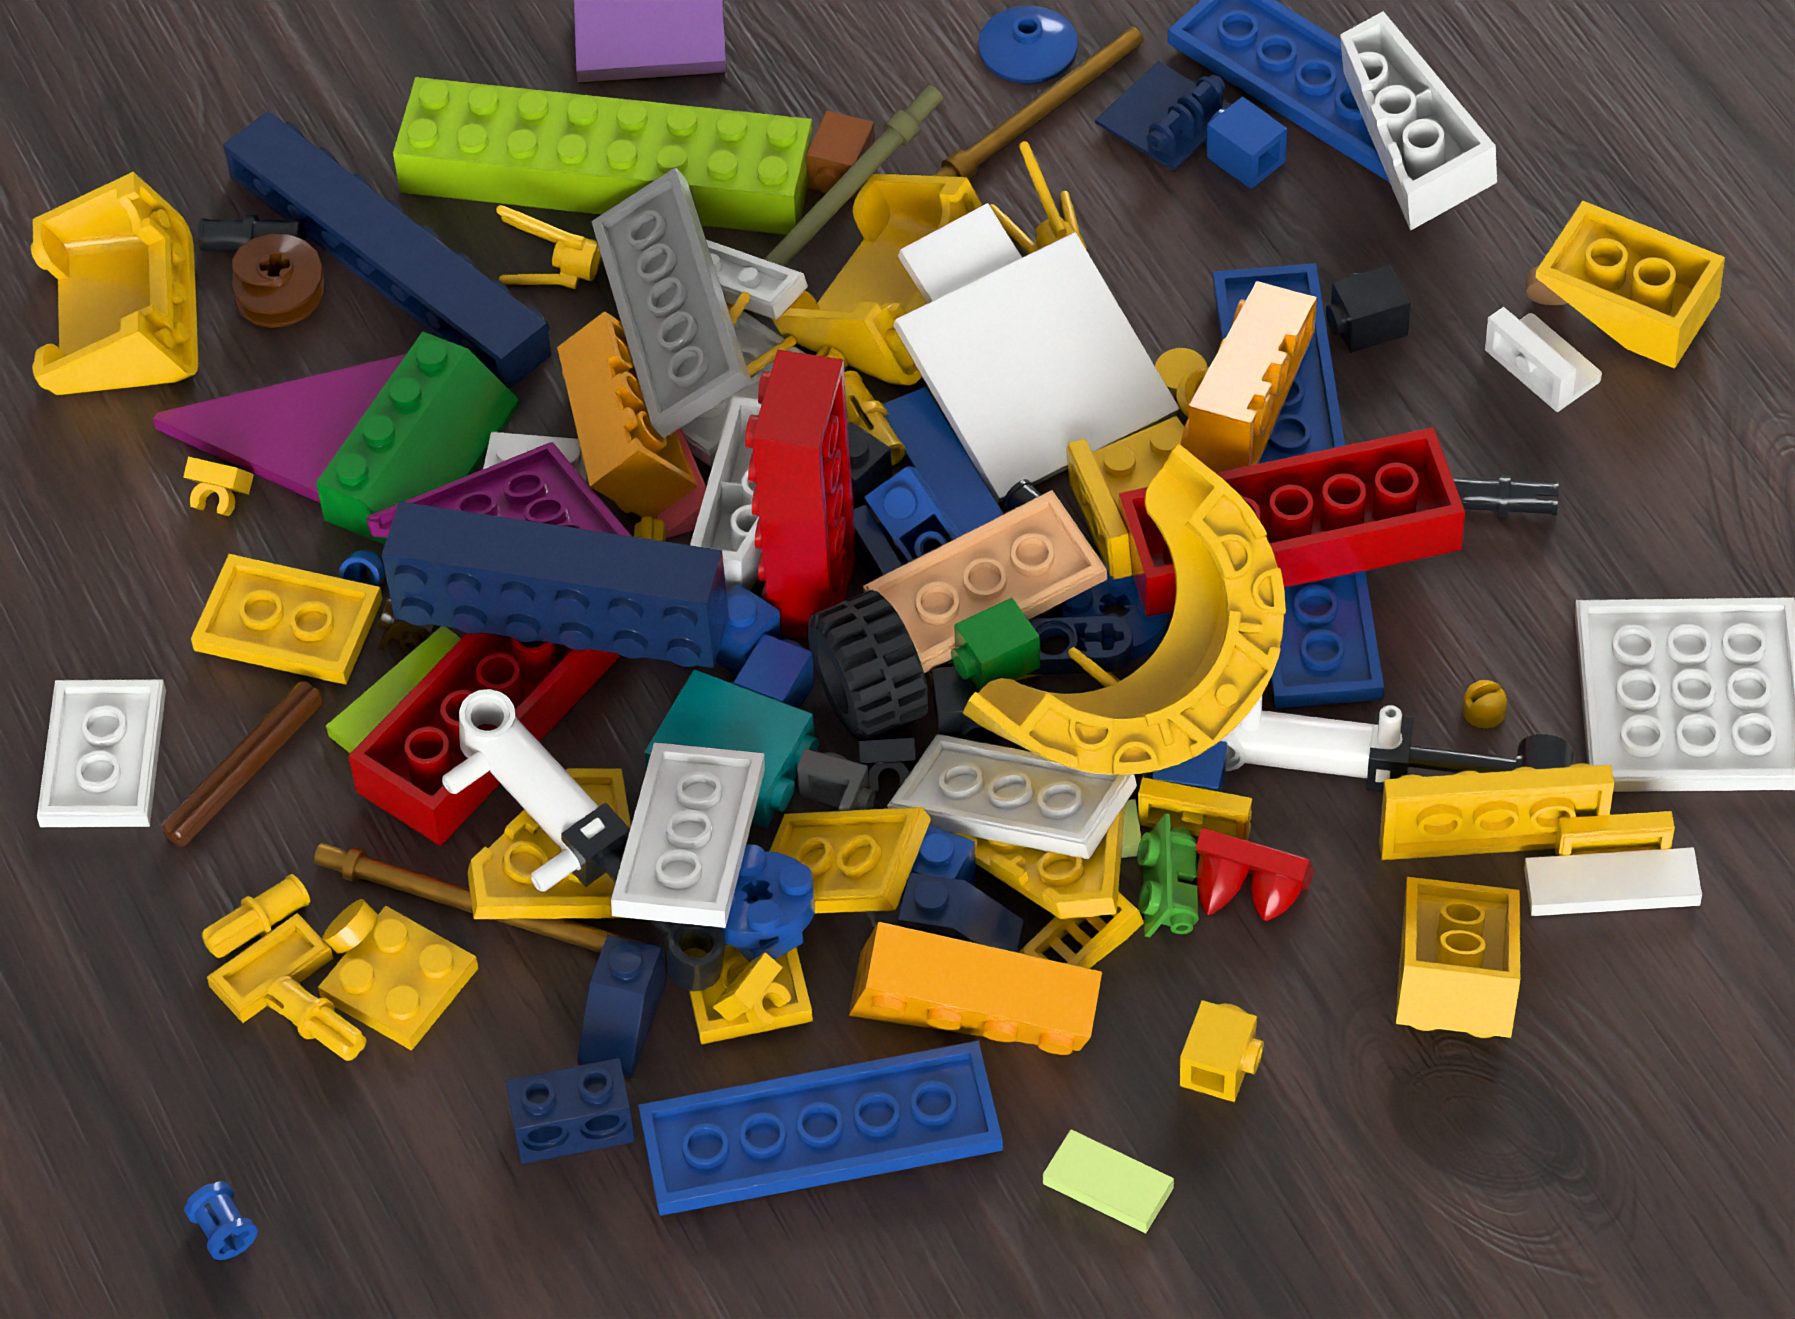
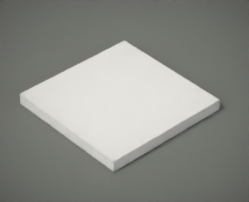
M1076 232L897 318L893 324L897 334L997 504L1003 502L1008 491L1023 479H1028L1032 486H1035L1067 470L1066 447L1068 442L1086 439L1091 452H1094L1175 416L1180 409Z
M1794 598L1576 600L1574 612L1587 764L1592 766L1611 765L1614 778L1613 792L1795 790Z

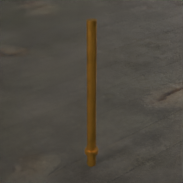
M320 843L316 849L314 863L342 872L343 879L352 882L358 881L359 878L473 913L469 888L366 857V851L356 847H352L347 851ZM566 918L493 919L599 953L602 951L607 935L633 940Z

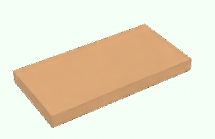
M1051 490L864 585L863 590L864 593L872 589L878 591L894 607L914 643L923 671L926 673L952 659L951 649L955 648L954 624L1011 597L1029 620L1107 580V569L1058 497Z

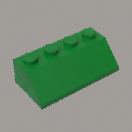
M422 332L316 481L324 521L385 545L387 537L372 536L366 517L394 506L399 501L404 502L473 474L487 453L491 432L501 433L520 406L519 399L469 349Z

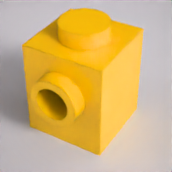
M1202 1000L1180 1056V1086L1235 1102L1245 1073L1255 1074L1262 1056L1264 1041L1256 1039L1257 1016L1248 1014L1240 1007L1224 1003L1217 1005Z

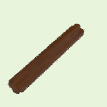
M306 681L297 683L162 822L161 827L165 837L179 847L187 845L322 705L321 693Z

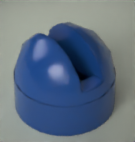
M359 550L350 554L339 569V578L378 587L382 584L385 577L383 559L374 551ZM367 566L370 569L371 581L365 580Z

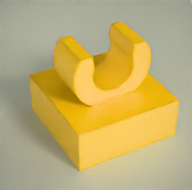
M188 457L183 477L200 483L191 492V507L204 511L207 497L211 493L216 492L219 496L217 513L230 516L235 508V497L232 491L249 495L254 474L236 467Z
M765 952L741 968L712 1007L729 1022L745 1013L753 1026L760 1029L768 1027L775 1019L763 1008V998H769L778 1007L788 1003L792 998L789 991L783 985L772 982L783 967Z

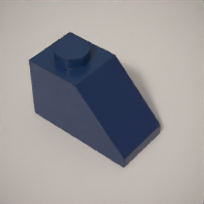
M910 872L898 917V926L1018 953L1024 930V920L967 881Z
M607 935L589 985L577 1058L578 1065L620 1058L623 1075L633 1078L667 984L662 947Z

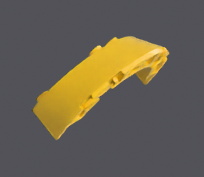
M1177 444L1170 453L1163 468L1149 484L1144 499L1147 514L1157 525L1169 548L1176 578V597L1172 619L1161 644L1154 654L1139 669L1123 680L1108 687L1085 693H1051L1022 685L1012 679L1000 678L993 680L985 685L979 693L975 692L971 696L963 714L989 731L1050 761L1072 769L1097 774L1133 775L1159 771L1194 758L1216 745L1238 726L1257 703L1273 674L1281 650L1284 614L1286 613L1281 569L1277 566L1272 548L1266 538L1267 533L1253 510L1227 482L1180 444Z

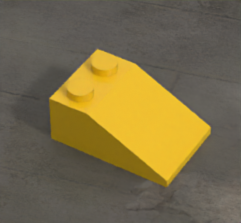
M1582 201L1536 270L1535 278L1627 350L1675 369L1720 298L1725 257Z
M1407 877L1397 986L1396 1024L1410 1025L1422 1031L1443 1029L1467 1032L1472 1036L1480 1038L1493 1036L1511 1038L1520 985V890Z

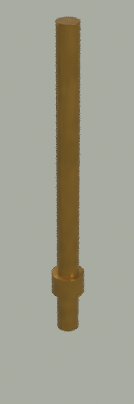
M1135 27L1127 29L965 151L961 149L956 150L941 162V169L931 176L967 177L969 180L977 173V166L1141 45L1144 41L1141 32Z

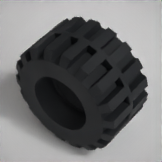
M869 590L810 615L808 641L816 672L833 710L852 735L859 741H868L925 717L928 710V690L921 661L902 619L894 607L878 591Z

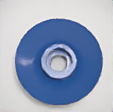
M1027 5L1009 8L993 16L980 32L978 48L982 62L996 76L1010 82L1033 84L1053 79L1067 70L1076 57L1078 40L1074 27L1063 15L1045 7Z

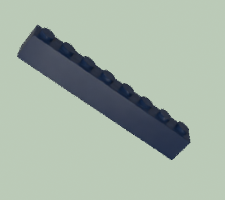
M267 111L223 144L230 178L284 220L302 219L305 225L306 237L434 336L469 349L508 389L551 356L548 335L550 328L540 311L534 307H525L512 296L511 292L499 280L491 281L477 270L469 257L463 253L456 254L445 246L431 228L419 226L407 217L405 211L394 200L386 201L373 191L364 177L357 173L352 175L339 165L330 151L323 147L318 149L306 140L302 132L293 123H284L270 111Z

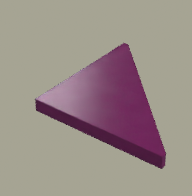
M406 354L158 412L153 417L155 429L320 503L316 481Z
M553 442L404 501L406 503L631 536ZM398 504L366 517L372 536H388Z

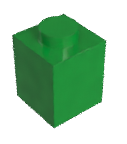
M1012 597L954 624L955 648L951 649L952 661L960 676L965 680L971 678L979 691L990 681L1000 678L1016 680L1040 668V636Z

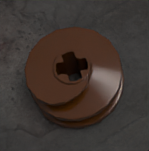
M268 234L256 237L239 247L232 259V270L234 272L232 290L235 295L236 307L243 318L253 324L270 328L290 326L307 318L320 305L325 293V277L322 272V263L317 251L305 240L289 234Z

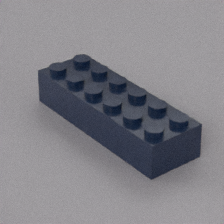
M399 501L382 552L394 619L405 620L413 625L432 624L458 628L470 634L484 632L510 636L522 642L535 640L565 645L574 650L594 649L618 653L621 656L633 659L645 657L671 661L684 667L697 665L714 668L729 616L722 550Z

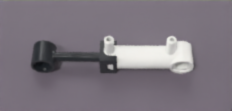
M491 689L478 690L470 694L462 702L459 710L460 748L468 759L443 775L442 782L445 788L450 793L457 794L490 771L561 848V853L532 872L531 880L538 890H548L570 873H573L585 887L605 873L616 883L630 828L606 802L598 806L515 717L514 705L506 695ZM482 724H492L498 728L484 731L477 727ZM650 920L666 937L664 944L667 947V974L673 983L685 990L702 991L717 982L723 969L725 937L721 927ZM691 948H698L705 951L707 955L693 958L683 952Z
M1262 695L1249 714L1232 732L1221 740V742H1227L1226 771L1238 769L1244 763L1360 777L1367 778L1366 790L1381 792L1384 789V779H1398L1408 775L1409 767L1452 773L1463 771H1476L1478 773L1505 772L1520 767H1531L1534 769L1565 768L1572 765L1574 754L1572 746L1567 741L1549 734L1531 735L1521 740L1518 745L1517 758L1412 746L1414 718L1403 717L1401 710L1396 706L1387 705L1383 707L1379 714L1375 713L1374 724L1262 711Z

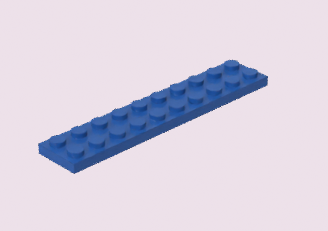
M1316 263L1213 271L1212 285L1221 342L1226 338L1233 325L1234 314L1241 299L1247 300L1256 281L1317 297L1314 334L1259 464L1345 446ZM1366 571L1285 587L1286 613L1284 614L1281 650L1270 678L1274 709L1383 700L1384 683Z

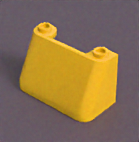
M131 172L33 219L32 256L41 269L48 270L58 279L59 347L54 344H46L39 347L35 352V361L32 365L35 379L42 388L56 395L177 383L196 374L198 371L194 243L184 218L136 173Z
M872 174L859 191L853 204V217L864 238L818 303L809 292L804 291L777 320L772 319L780 334L785 339L794 336L797 339L796 344L816 353L821 346H828L829 352L833 347L843 354L848 361L849 367L887 383L909 386L919 381L922 375L893 324L897 318L927 303L898 258V254L906 246L983 206L968 178Z

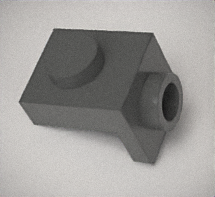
M804 749L797 766L800 797L838 807L839 811L873 809L876 793L875 790L869 789L867 765L848 761L845 757L836 753H819Z

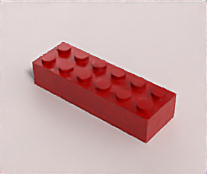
M777 350L772 370L763 371L760 378L758 403L761 404L759 415L751 414L749 416L745 433V447L753 449L749 463L748 480L749 482L756 483L751 511L752 515L759 516L755 532V548L762 549L758 565V580L765 581L761 599L779 610L781 636L808 641L810 615L846 600L857 561L844 361L837 358Z
M1434 427L1216 473L1239 493L1263 525L1277 566L1281 569L1284 588L1460 551L1462 549L1465 510ZM1148 487L1119 493V513L1129 533L1132 574L1146 617L1174 611L1176 597V578L1169 548L1160 530L1147 514L1144 499Z
M484 632L477 634L466 633L348 755L356 792L441 847L500 784L493 774L488 771L457 794L450 793L443 785V775L468 759L460 748L459 710L462 702L470 694L478 690L491 689L503 693L514 705L515 717L540 742L621 655L594 649L574 650L565 645L535 640L522 642L510 636ZM482 724L477 728L490 731L498 727L492 724Z

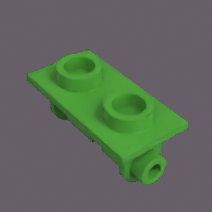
M1166 813L1150 833L1146 832L1142 836L1137 852L1138 864L1143 866V886L1139 894L1138 907L1139 911L1144 913L1145 937L1149 938L1161 924L1171 926V931L1176 934H1188L1192 932L1193 925L1199 920L1197 886L1178 882V879L1193 882L1197 876L1196 840L1186 828L1176 827L1171 829L1170 814Z

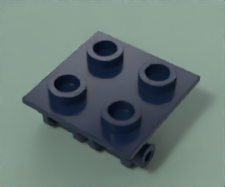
M1158 61L1097 117L1095 123L1162 165L1175 171L1207 140V125L1213 115L1220 109H1227L1231 104L1223 100L1225 84L1220 77L1216 75L1204 76L1197 83H1194Z

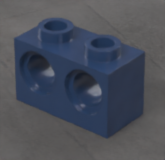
M620 1058L505 1080L521 1164L635 1142Z

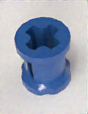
M224 1181L207 1184L195 1191L188 1198L187 1205L184 1208V1212L190 1222L198 1223L208 1238L207 1249L211 1256L217 1260H226L242 1253L254 1242L258 1233L252 1220L243 1218L233 1202L235 1193L230 1185Z

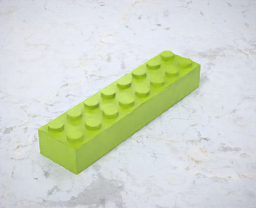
M415 77L393 156L400 193L600 215L676 167L687 179L701 226L787 235L800 222L808 190L806 154L813 141L812 119Z

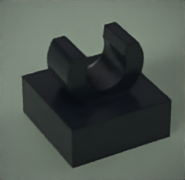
M914 738L859 741L860 764L873 765L868 773L869 788L879 792L878 777L886 769H892L899 774L901 787L909 775V771L904 763H916Z

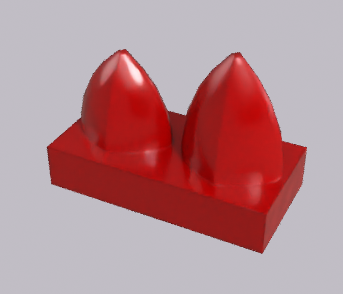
M1203 827L1195 847L1200 856L1196 876L1197 892L1204 913L1209 916L1222 909L1232 900L1240 890L1247 873L1253 875L1251 890L1256 910L1262 920L1269 921L1285 912L1295 902L1301 889L1308 891L1315 871L1309 859Z

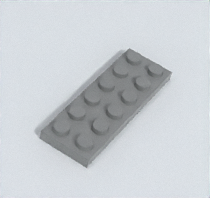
M676 167L591 221L652 427L663 438L751 384L687 179Z

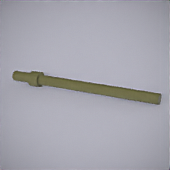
M928 85L905 111L898 110L884 124L886 131L764 260L785 267L900 145L907 146L920 132L919 124L944 99L942 94L932 85Z

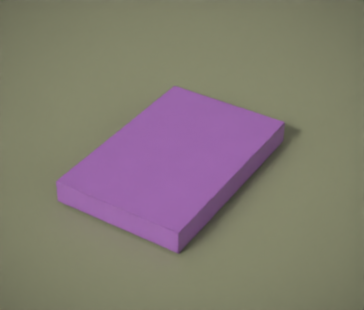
M574 0L576 73L578 82L727 72L723 0Z

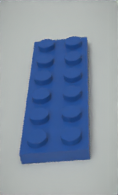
M1201 0L1168 29L1167 43L1389 182L1344 75L1341 40L1276 0Z
M979 1041L638 1105L659 1216L1003 1151V1139Z

